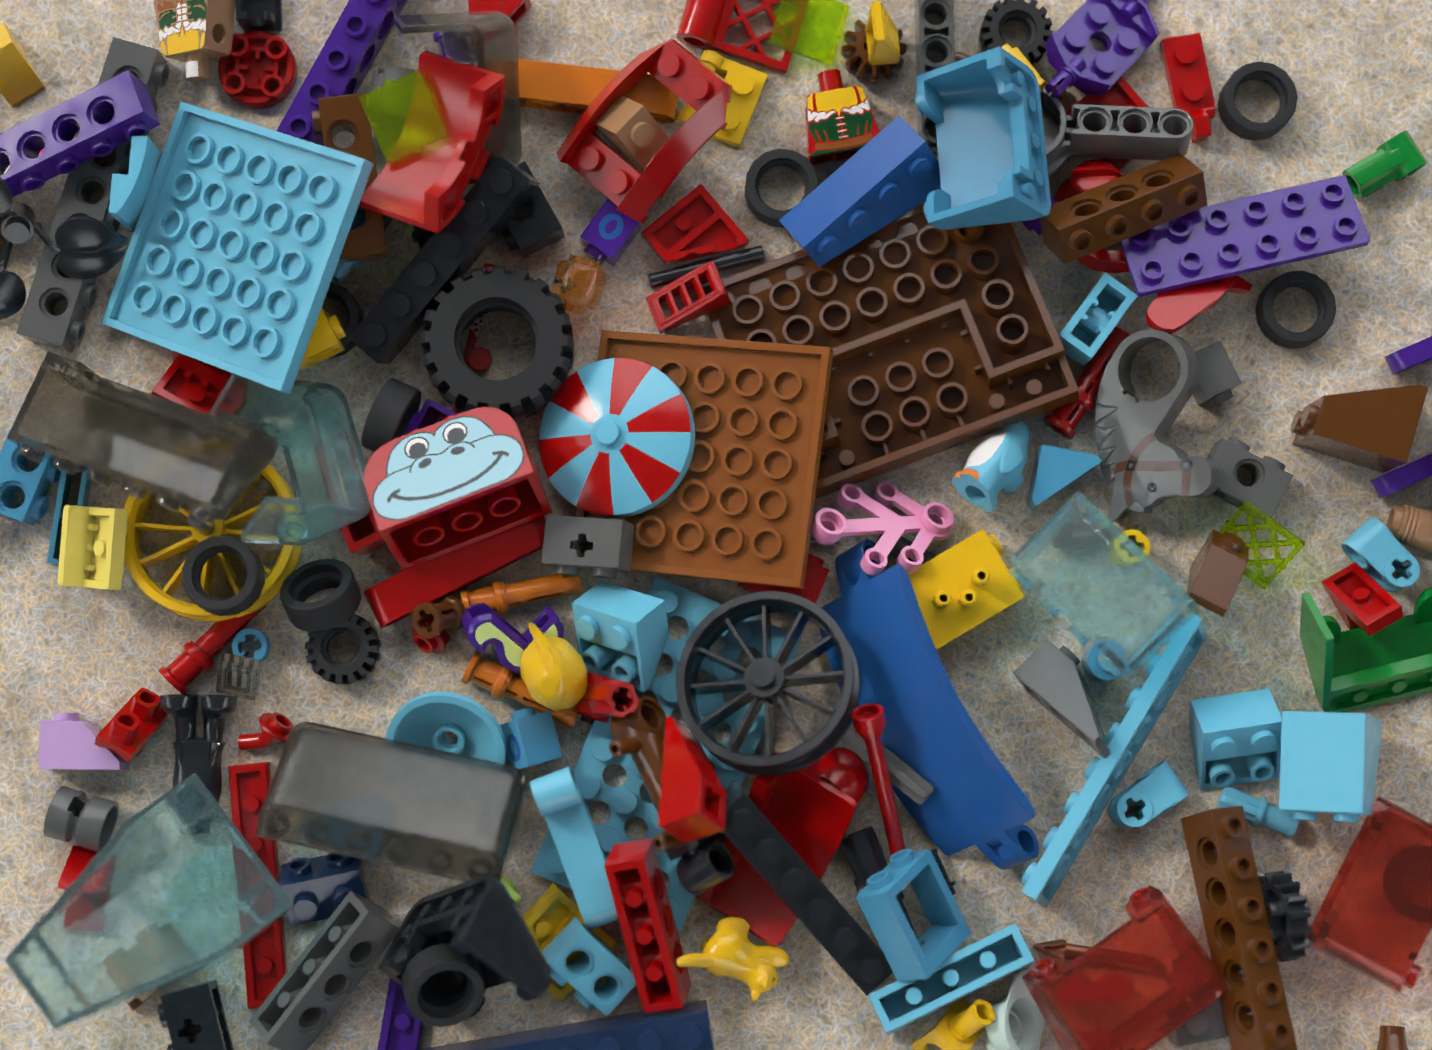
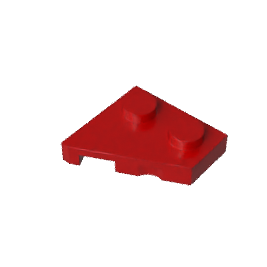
M702 184L698 185L641 232L643 239L665 265L740 249L749 244V239Z

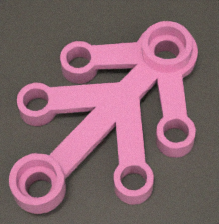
M880 482L874 490L872 498L864 494L859 486L847 483L842 486L837 495L839 506L849 511L859 508L873 518L845 519L837 510L824 508L816 514L812 522L811 532L815 541L822 545L836 543L840 540L841 536L883 534L874 548H870L865 552L860 562L862 570L872 576L882 573L888 563L887 556L903 533L918 532L912 545L905 546L896 559V563L902 565L906 573H915L924 560L923 553L931 541L944 540L950 536L954 528V516L951 510L944 504L932 502L926 506L918 504L899 492L897 487L890 482ZM894 505L909 516H899L888 508ZM906 557L911 558L914 562L909 561Z

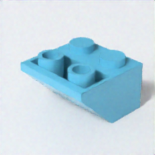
M600 581L572 603L578 652L585 662L588 673L598 674L612 680H622L634 685L635 689L646 691L650 687L669 635L665 600Z
M1269 688L1190 700L1189 730L1200 790L1279 778L1282 716Z

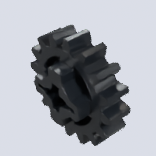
M1283 871L1264 873V876H1258L1277 959L1279 962H1285L1305 957V948H1310L1311 946L1307 936L1313 933V929L1308 924V918L1312 915L1306 895L1301 896L1299 893V881L1293 882L1292 874L1284 873Z

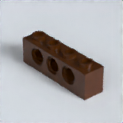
M366 93L318 98L319 110L312 111L315 135L323 134L324 146L373 163L364 189L365 191L377 178ZM341 131H348L355 136V141L348 148H339L333 143V138ZM358 206L357 210L365 214L366 220L360 227L350 228L339 258L340 263L388 258L382 214Z
M1178 153L1052 204L1050 213L1039 218L1043 243L1066 264L1208 206L1204 174L1201 169L1181 153Z

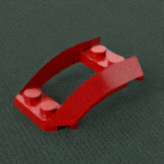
M673 39L640 53L604 87L582 114L557 151L559 161L567 163L616 204L618 211L639 223H644L648 218L646 214L658 197L662 198L692 157L720 129L724 130L728 123L725 122L727 102L730 103L732 86ZM649 72L696 112L667 140L644 170L641 171L596 134L599 128L595 122L621 95L625 96Z

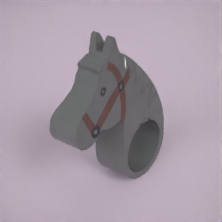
M1154 329L1141 330L1131 334L1117 347L1106 365L1099 384L1095 413V431L1098 456L1102 461L1100 468L1106 486L1112 495L1108 513V521L1110 523L1122 522L1132 511L1152 513L1154 507L1171 497L1209 496L1220 486L1222 472L1216 462L1208 458L1188 457L1181 448L1169 443L1166 439L1168 430L1195 391L1200 374L1199 362L1195 351L1184 339L1174 334ZM1155 341H1165L1174 348L1179 357L1180 376L1178 382L1165 397L1155 401H1141L1135 396L1136 391L1130 377L1133 359L1147 344Z

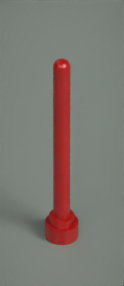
M870 703L856 707L851 712V719L854 731L859 734L860 738L865 739L888 847L892 856L896 852L905 849V844L881 740V735L884 733L883 729L886 726L884 710L881 705Z

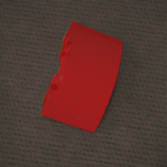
M422 52L419 55L414 97L401 137L381 173L363 192L359 206L435 233H439L445 228L465 204V200L461 196L471 179L478 181L486 165L490 152L484 150L491 124L499 125L506 76L436 53Z
M804 768L799 771L776 776L756 775L748 794L749 799L821 880L849 827L857 807V802ZM727 837L723 845L732 855L735 868L733 875L704 893L696 895L695 898L726 918L740 917L745 919L750 925L748 932L770 946L778 947L798 917Z

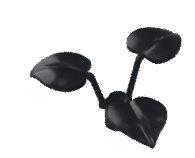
M0 177L1 233L6 239L0 260V320L16 314L26 300V288L22 278L16 273L5 271L14 244H24L36 233L51 252L59 253L58 267L64 274L77 279H91L108 272L120 261L127 250L129 239L95 218L74 216L66 219L58 226L55 232L56 244H54L43 231L42 224L35 222V213L30 206L20 202L12 203L11 190Z

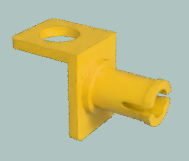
M963 999L951 1005L936 1026L915 1040L911 1046L914 1050H928L927 1044L930 1043L937 1045L942 1050H970L984 1032L986 1026L990 1025L994 1020V1010L985 1000H976L974 1004L970 1005Z

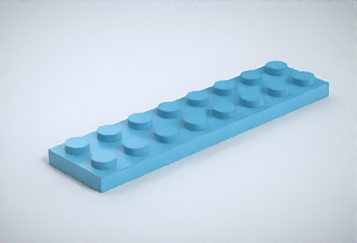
M1187 611L1182 620L1176 618L1166 635V640L1169 641L1162 655L1155 653L1145 671V674L1149 675L1142 689L1136 687L1132 691L1125 704V708L1129 711L1121 724L1115 722L1106 735L1111 754L1106 759L1102 756L1100 759L1095 756L1091 760L1084 773V778L1087 781L1081 792L1077 793L1074 791L1064 806L1063 813L1067 814L1059 829L1055 826L1052 827L1044 839L1042 848L1046 849L1038 864L1033 861L1026 869L1021 883L1025 884L1021 892L1044 908H1047L1205 641L1207 637L1202 618Z

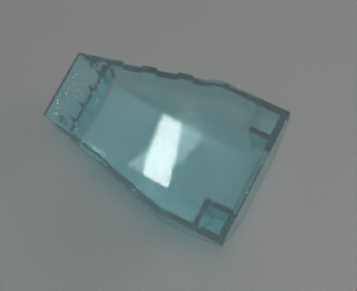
M193 773L124 822L114 837L96 854L86 869L68 886L58 901L39 919L4 961L53 1028L57 1030L226 961L277 921L294 904L198 775Z

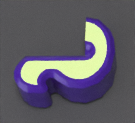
M478 603L468 607L463 613L461 626L471 645L477 651L485 652L487 645L491 644L493 652L502 665L508 670L520 673L522 654L533 641L529 629L524 634H521L486 603ZM551 606L546 607L532 622L544 635L560 638L564 636V626Z

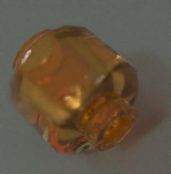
M570 254L569 260H561L558 263L551 292L553 294L557 293L566 311L584 315L585 307L596 308L600 305L607 279L606 272L599 268L601 262Z

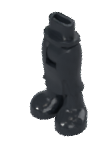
M160 695L161 709L172 715L175 722L176 741L172 742L175 750L172 790L177 807L175 808V814L180 815V832H212L213 815L218 814L217 806L222 792L221 758L226 742L222 741L227 716L236 710L237 696L202 695L201 710L204 718L203 737H196L199 695Z

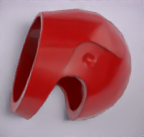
M834 747L819 761L804 768L853 798L857 804L870 785L868 768L864 761L852 750L845 747Z

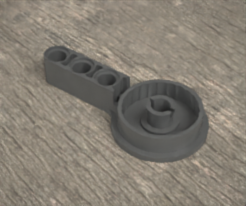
M1044 87L1040 93L1048 178L1057 173L1068 160L1075 157L1161 161L1178 153L1185 156L1188 152L1193 119L1184 110L1176 108L1073 104L1070 116L1065 113L1059 99L1051 97L1052 92L1048 94Z

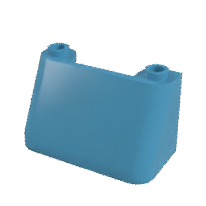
M998 46L916 76L917 92L915 94V103L917 109L921 114L926 115L935 122L940 173L941 190L937 189L928 193L927 201L924 203V214L928 224L939 230L1029 221L1047 216L1051 210L1042 105L1039 84L1033 71L1005 49Z

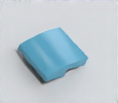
M132 136L128 175L112 174L109 214L128 231L132 232L136 228L162 156V152L148 136Z

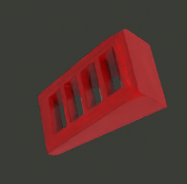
M713 260L697 267L645 298L660 334L732 303L720 272ZM709 282L713 291L706 295L702 286ZM695 288L699 300L693 303L688 291ZM681 294L685 308L679 311L674 297ZM667 301L672 313L668 318H665L660 303Z

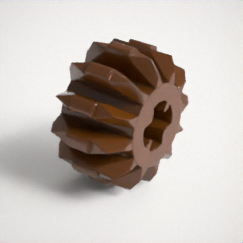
M858 19L854 24L855 31H846L844 34V40L847 44L841 47V55L848 58L845 62L846 70H853L858 67L856 79L861 81L865 74L868 73L871 74L870 80L872 84L878 83L880 72L887 80L892 79L894 75L893 68L902 69L904 60L901 56L906 54L907 44L899 42L901 56L898 63L871 66L867 52L866 25ZM897 29L898 38L900 41L902 39L903 32L901 29Z

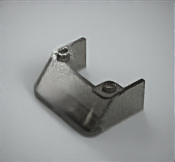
M499 11L394 16V23L402 34L442 32L443 48L453 61L462 64L476 63L477 67L506 76L500 121L498 126L491 124L484 150L489 151L490 155L481 176L499 154L510 157L518 164L522 156L517 30L514 22L506 14ZM471 179L468 184H475L477 180Z

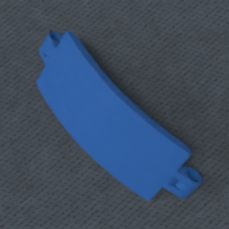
M868 539L836 557L835 568L842 596L821 608L838 624L856 656L860 672L858 706L874 703L883 707L886 726L883 729L884 733L881 735L882 744L934 787L931 796L921 805L916 804L891 783L893 791L921 829L945 855H952L976 845L995 866L1002 870L1010 869L1038 857L1039 844L1037 837L1032 829L1027 825H1023V823L1033 819L1036 813L1028 797L991 750L958 697L930 637L910 578L903 566L897 564L884 572L882 571L877 576L865 573L860 565L861 559L868 549L874 548L876 545L874 541ZM819 627L822 639H824L828 634ZM834 646L826 653L832 670L842 671L840 655L837 647ZM838 682L837 684L841 692L842 682Z

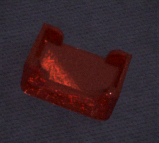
M1377 797L1373 803L1372 816H1366L1311 925L1313 933L1307 934L1312 949L1399 994L1402 993L1405 986L1411 990L1413 989L1423 968L1416 964L1418 954L1432 929L1431 823L1383 797Z
M1149 885L1132 893L1126 904V912L1131 919L1072 962L1068 963L1063 959L1046 957L1036 962L1032 970L1022 976L1061 1050H1148L1224 992L1226 984L1218 968L1161 890Z

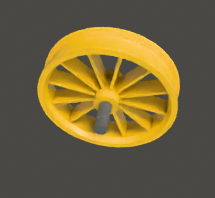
M199 443L180 448L165 455L150 466L138 479L123 508L128 510L124 561L132 578L154 601L173 613L188 619L203 622H219L251 614L261 609L280 593L284 580L296 570L301 557L304 542V524L299 503L292 489L264 459L249 450L235 445ZM216 462L210 512H208L189 468L203 463ZM227 462L251 468L252 471L221 511ZM180 472H183L199 511H194L191 514L158 492L168 480ZM264 476L272 484L278 497L232 517L259 479ZM156 495L186 516L191 527L143 523V519L151 500ZM283 506L285 534L236 530V527ZM141 531L192 535L143 558ZM227 535L236 539L284 542L280 556L273 569L270 570L263 565L264 572L268 575L265 578V584L260 597L249 609L237 615L218 616L206 612L197 604L173 598V594L182 584V567L184 562L163 590L156 584L147 569L193 548L197 543L213 536ZM218 553L212 556L203 565L201 586L204 592L210 596L214 558L219 556L235 595H237L241 587L226 553Z

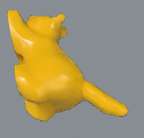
M728 917L721 919L717 923L716 932L711 938L704 939L701 942L700 953H687L679 957L676 963L680 967L705 968L717 976L740 980L748 985L751 991V998L753 1001H756L762 993L778 985L779 976L776 967L786 966L790 959L789 955L781 948L760 946L750 942L748 939L750 925L746 920L740 917Z

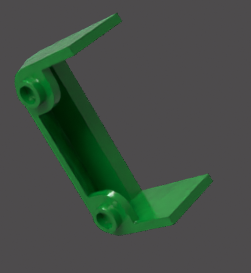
M1432 587L1424 590L1419 595L1414 604L1413 614L1402 617L1371 636H1368L1360 627L1341 632V627L1334 617L1321 615L1310 592L1301 595L1300 639L1315 694L1324 712L1349 713L1432 692Z

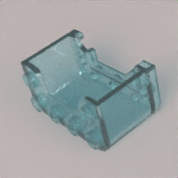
M1077 491L1008 560L1013 565L1008 572L1029 593L1037 588L1043 594L1037 601L1054 617L1061 612L1071 621L1072 624L1067 630L1084 647L1091 641L1102 652L1096 659L1117 679L1124 673L1131 680L1200 612L1197 603L1080 491Z

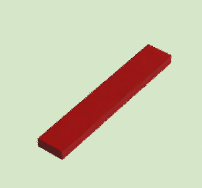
M270 762L228 766L248 1009L260 1008L288 972L282 896L278 887L280 872Z

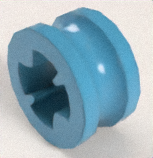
M243 629L235 635L232 641L233 654L235 657H239V661L243 663L244 659H248L249 664H254V661L261 663L270 653L271 644L269 638L264 632L257 629ZM250 635H255L254 641H261V649L255 650L254 657L248 658L249 652H242L241 646L248 642Z

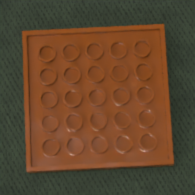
M601 330L597 361L610 358L638 360L660 370L680 388L693 414L695 447L690 466L677 488L657 506L637 515L619 518L595 515L577 507L576 517L620 519L635 525L630 571L804 589L834 350L831 347ZM593 543L589 546H583V553L587 550H593Z

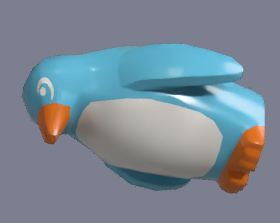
M1019 422L998 430L997 433L982 439L973 449L963 470L958 471L951 481L955 489L966 501L992 513L997 504V494L1001 489L1008 494L1022 484L1024 477L1021 472L1027 462L1030 430L1027 424Z

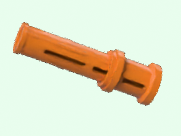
M579 573L578 576L549 574L509 584H504L503 581L499 582L497 580L493 581L492 586L470 591L466 587L460 589L462 604L465 610L471 605L486 603L496 613H499L500 616L510 612V608L583 593Z
M477 650L474 652L461 680L464 684L472 682L491 691L492 697L497 699L498 697L502 699L505 696L529 708L533 707L535 711L540 713L550 710L552 718L571 728L578 716L574 712L575 705L568 709L554 710L539 704L529 694L521 676L514 674V671L483 658L482 652Z

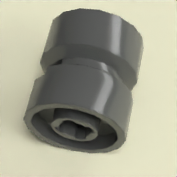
M61 786L53 796L48 807L44 822V835L63 842H70L75 838L78 846L102 852L111 839L119 814V804L116 801L99 796H93L88 800L85 792Z

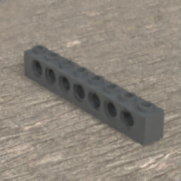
M113 37L98 85L128 70L146 85L157 112V102L154 100L158 88L164 87L167 82L169 66L166 64L167 60L158 49ZM114 114L109 117L107 123L112 120ZM131 140L114 147L111 153H116V159L112 165L101 167L104 156L94 157L80 164L75 171L68 174L48 235L54 244H56L55 232L58 226L66 219L74 216L95 218L104 222L114 231H118L120 223L109 214L112 174L128 175ZM104 189L102 200L96 204H90L91 194L95 190ZM45 245L16 333L29 341L72 353L75 344L79 345L85 334L86 324L82 321L87 307L90 308L95 303L98 287L95 285L97 277L91 279L66 278V275L58 267L59 253L51 252ZM67 299L68 307L66 311L61 315L54 316L53 309L55 304L59 300Z

